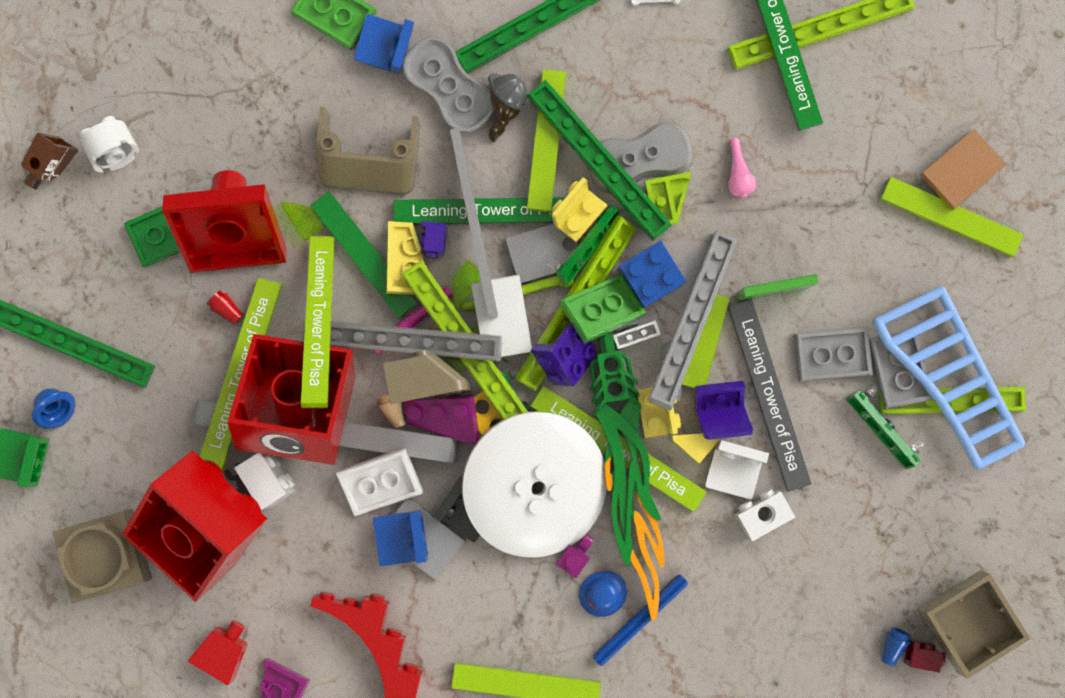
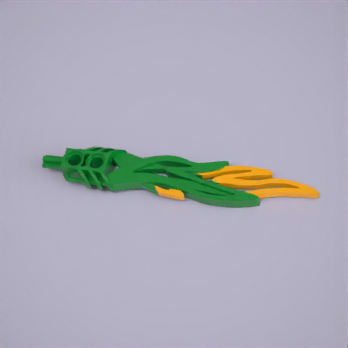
M611 331L598 337L601 354H597L596 359L590 362L592 378L590 393L594 390V397L591 401L592 405L594 402L596 403V409L593 412L594 417L596 416L608 441L605 453V481L607 490L611 491L612 489L611 521L615 540L625 565L629 567L631 561L640 577L650 618L652 621H655L659 608V580L646 548L644 532L648 537L659 567L663 568L664 549L657 520L660 521L661 518L649 491V456L638 434L640 409H642V405L637 401L636 395L640 397V393L635 389L634 383L638 385V381L633 377L630 357L622 355L621 351H615ZM606 359H613L616 362L617 368L615 371L609 372L604 368ZM623 359L626 360L627 371L624 370ZM594 364H597L599 375L597 378ZM615 382L620 386L621 391L618 396H612L608 392L610 383ZM627 400L620 414L606 404ZM618 430L624 436L632 457L628 468V479H626L623 449ZM637 450L641 458L643 480L637 463ZM612 455L614 470L610 474V462ZM633 490L654 530L658 546L642 516L632 509ZM618 500H619V515H620V524H621L622 536H621V533H620V530H619V527H618V520H617V502H618ZM631 515L635 523L637 540L642 556L652 576L654 585L653 599L646 575L632 548Z

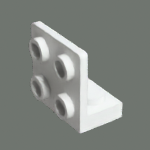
M719 440L715 445L705 486L752 499L762 462L767 463L769 453Z

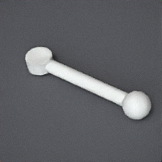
M631 0V4L633 6H638L640 3L659 2L678 4L681 0Z

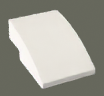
M513 275L491 279L498 312L497 318L489 319L481 281L472 282L480 334L502 336L501 357L531 352L532 346L520 276Z

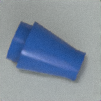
M892 627L891 631L887 632L881 660L890 666H895L910 645L909 639L911 635L899 628Z

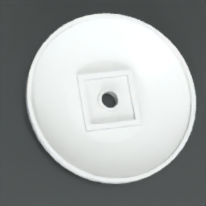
M548 412L517 414L491 427L473 447L465 464L462 477L464 507L476 531L495 548L520 557L533 558L552 555L579 541L596 522L604 505L607 491L605 462L595 441L575 422ZM538 481L543 482L544 488L542 492L538 494L532 493V485Z

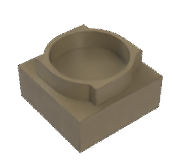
M133 509L52 532L71 604L152 579L147 558L122 535L134 514Z
M983 571L976 572L918 608V611L955 671L965 678L971 677L1031 639L991 574Z

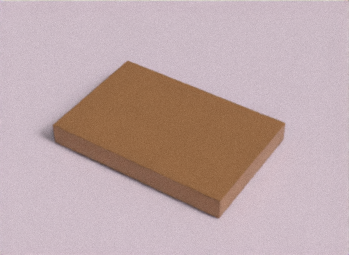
M973 129L922 172L920 176L953 211L1007 164Z

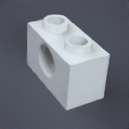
M769 489L759 495L760 500L754 503L748 501L738 507L739 511L734 513L749 540L754 541L795 518L781 491ZM767 507L769 510L768 517L760 520L758 517L759 509Z

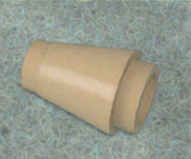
M389 393L377 398L379 401L378 407L392 426V429L406 424L401 402L390 404Z

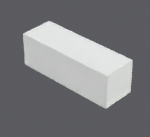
M655 320L613 335L616 350L660 336L661 334Z

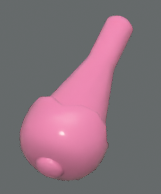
M732 138L730 140L732 165L728 188L733 196L746 198L754 192L756 182L742 157L739 139Z

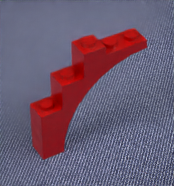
M323 591L312 597L310 607L327 612L346 623L361 637L369 648L381 673L385 698H417L423 670L418 669V666L412 663H404V666L399 665L406 636L401 635L402 631L398 629L387 628V631L383 630L390 602L384 600L385 596L371 593L370 596L363 598L362 605L358 604L359 600L344 597V600L334 598L335 594Z

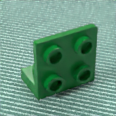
M2 428L0 430V478L18 482L17 485L22 487L38 486L50 439Z

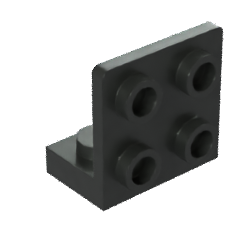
M462 475L437 509L433 518L440 523L442 521L464 537L475 542L480 534L471 523L464 507Z

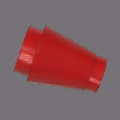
M219 290L207 302V305L210 307L209 310L233 325L244 315L227 292L223 293Z

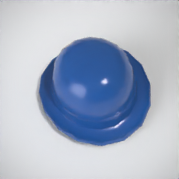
M54 388L42 390L34 399L32 420L37 426L44 429H54L63 426L74 414L75 398L71 393L60 392Z
M611 571L593 573L584 580L579 591L581 606L587 613L596 617H606L617 612L623 606L627 596L625 581L618 574Z

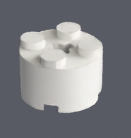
M113 116L105 117L99 124L92 128H86L79 133L81 138L80 145L93 169L97 172H104V168H109L110 171L118 170L135 159L133 155L135 151L139 152V147L123 121L115 120Z

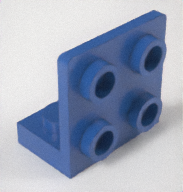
M367 14L354 60L400 75L414 22L405 19L403 25Z
M422 510L373 518L380 566L416 561V563L427 562L429 556Z

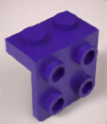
M569 322L554 344L535 343L530 350L536 358V362L547 375L549 382L556 386L574 387L590 365V362L597 355V350L592 341L584 344L571 322Z
M743 381L695 386L694 409L705 439L740 437L753 433V427L744 406L745 384Z

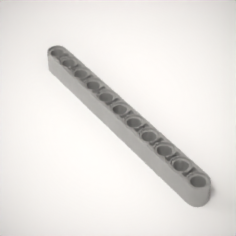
M197 400L193 424L210 426L217 402ZM345 422L339 446L389 453L405 447L409 457L455 463L459 441L444 436Z

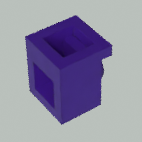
M422 221L421 226L423 230H426L425 233L421 232L420 247H424V257L438 259L439 255L444 256L447 225L445 223Z

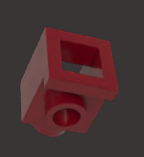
M909 639L911 643L905 651L903 663L912 668L940 673L941 667L945 664L946 654L935 649L936 645L918 643L913 639Z

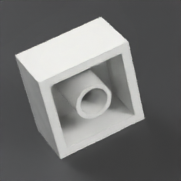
M257 453L234 469L251 496L258 502L261 510H264L295 492L293 489L295 483L288 473H283L280 468L282 462L278 456Z

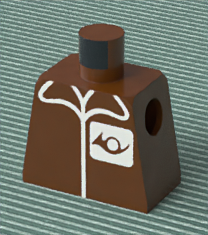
M37 133L21 163V166L29 172L24 183L37 190L43 180H57L76 155L78 149L60 136Z

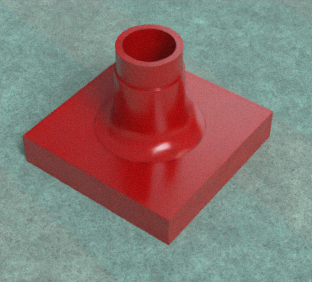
M223 170L217 172L212 177L210 190L163 195L162 212L190 273L286 263L287 247L265 184L246 186V179L242 174L233 170Z

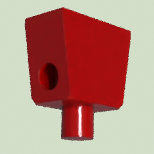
M232 620L227 630L217 627L209 634L187 662L228 686L234 681L248 646L245 641L239 638L245 626L238 621Z

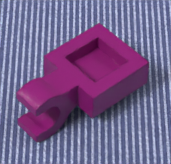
M585 534L576 547L569 545L556 565L574 578H577L590 559L585 552L593 543V538Z

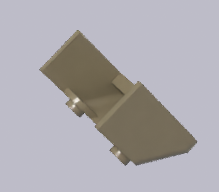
M320 107L316 149L319 179L325 186L392 194H408L413 190L421 129L418 116L412 117L410 140L398 139L394 141L389 149V157L341 153L339 137L330 132L331 116L325 107Z
M429 350L414 352V357L383 363L390 404L401 402L403 406L405 401L427 397H448L471 392L470 382L436 354H429Z

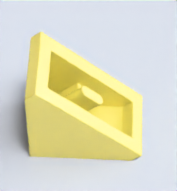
M703 433L670 435V440L699 464L720 440H707L704 438Z

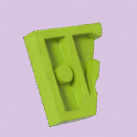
M691 172L645 180L644 182L647 196L672 225H676L679 222Z

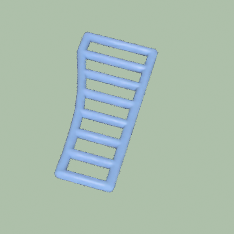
M943 286L937 287L873 320V325L884 346L916 377L937 403L976 470H980L1025 446V441ZM937 298L940 299L945 309L944 312L891 338L885 324ZM949 319L956 330V333L910 356L906 355L897 346ZM960 341L968 353L927 375L916 365V363ZM973 363L979 374L978 377L944 394H941L933 382ZM984 385L990 398L956 415L948 402ZM996 407L1001 420L968 436L961 423ZM1007 428L1013 442L980 458L974 445Z

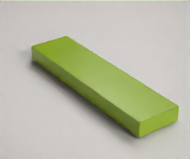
M716 295L681 385L695 389V386L707 384L729 297Z

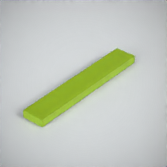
M543 69L541 83L546 80L564 100L567 72ZM539 111L527 210L551 213L560 135Z
M893 177L888 179L879 199L1011 258L1015 257L1024 234L960 206L952 211L941 198Z
M997 387L1009 411H1026L1025 387ZM946 388V389H938V390L941 392V394H944V393H946V392H948V391H950V390H952V389H954V388ZM976 388L948 403L954 413H959L987 400L990 396L986 388ZM878 390L880 414L942 413L934 400L884 409L881 394ZM993 407V408H991V409H989V410H987V411H985V412H998V411H997L996 407Z
M455 662L452 689L521 698H599L601 681L458 662Z

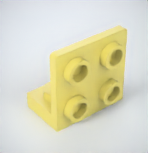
M584 177L579 182L576 180L567 191L569 193L563 201L560 199L552 208L554 226L576 244L607 208L606 203L588 190V182Z
M652 388L638 390L640 397L637 396V400L642 405L640 417L644 438L678 434L677 428H681L679 414L674 413V407L669 411L648 402L647 400Z

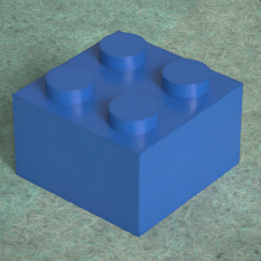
M661 240L618 267L619 273L622 274L643 308L648 307L686 283L685 278Z

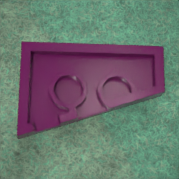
M474 396L427 397L404 402L408 425L474 446L480 439Z
M269 658L264 659L263 668H265L260 688V691H262L261 698H302L310 680Z

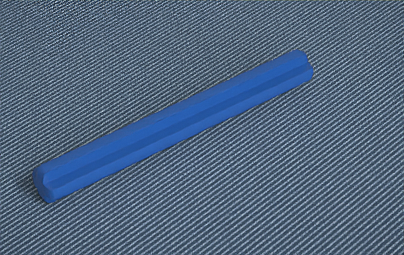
M677 575L659 592L658 613L688 585V582L682 575ZM646 604L593 655V659L597 664L603 666L651 620L648 605Z

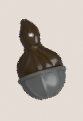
M492 73L488 77L491 87L490 101L496 114V121L489 131V138L492 142H495L504 133L508 122L519 114L520 109H523L527 100L525 82L515 74L501 76L497 73Z

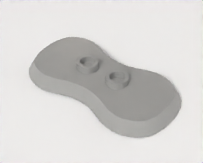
M428 37L416 43L406 53L402 63L406 79L414 87L426 92L434 99L443 120L451 129L458 128L461 133L472 132L481 127L491 117L494 109L490 101V88L464 71L453 47L447 41L439 37Z
M672 122L658 123L643 134L631 139L611 138L600 141L635 182L652 176L665 177L681 174L692 162V147L688 135L681 126ZM589 169L594 184L601 191L610 193Z

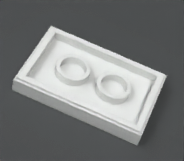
M405 447L337 470L336 472L354 516L420 495L423 492Z

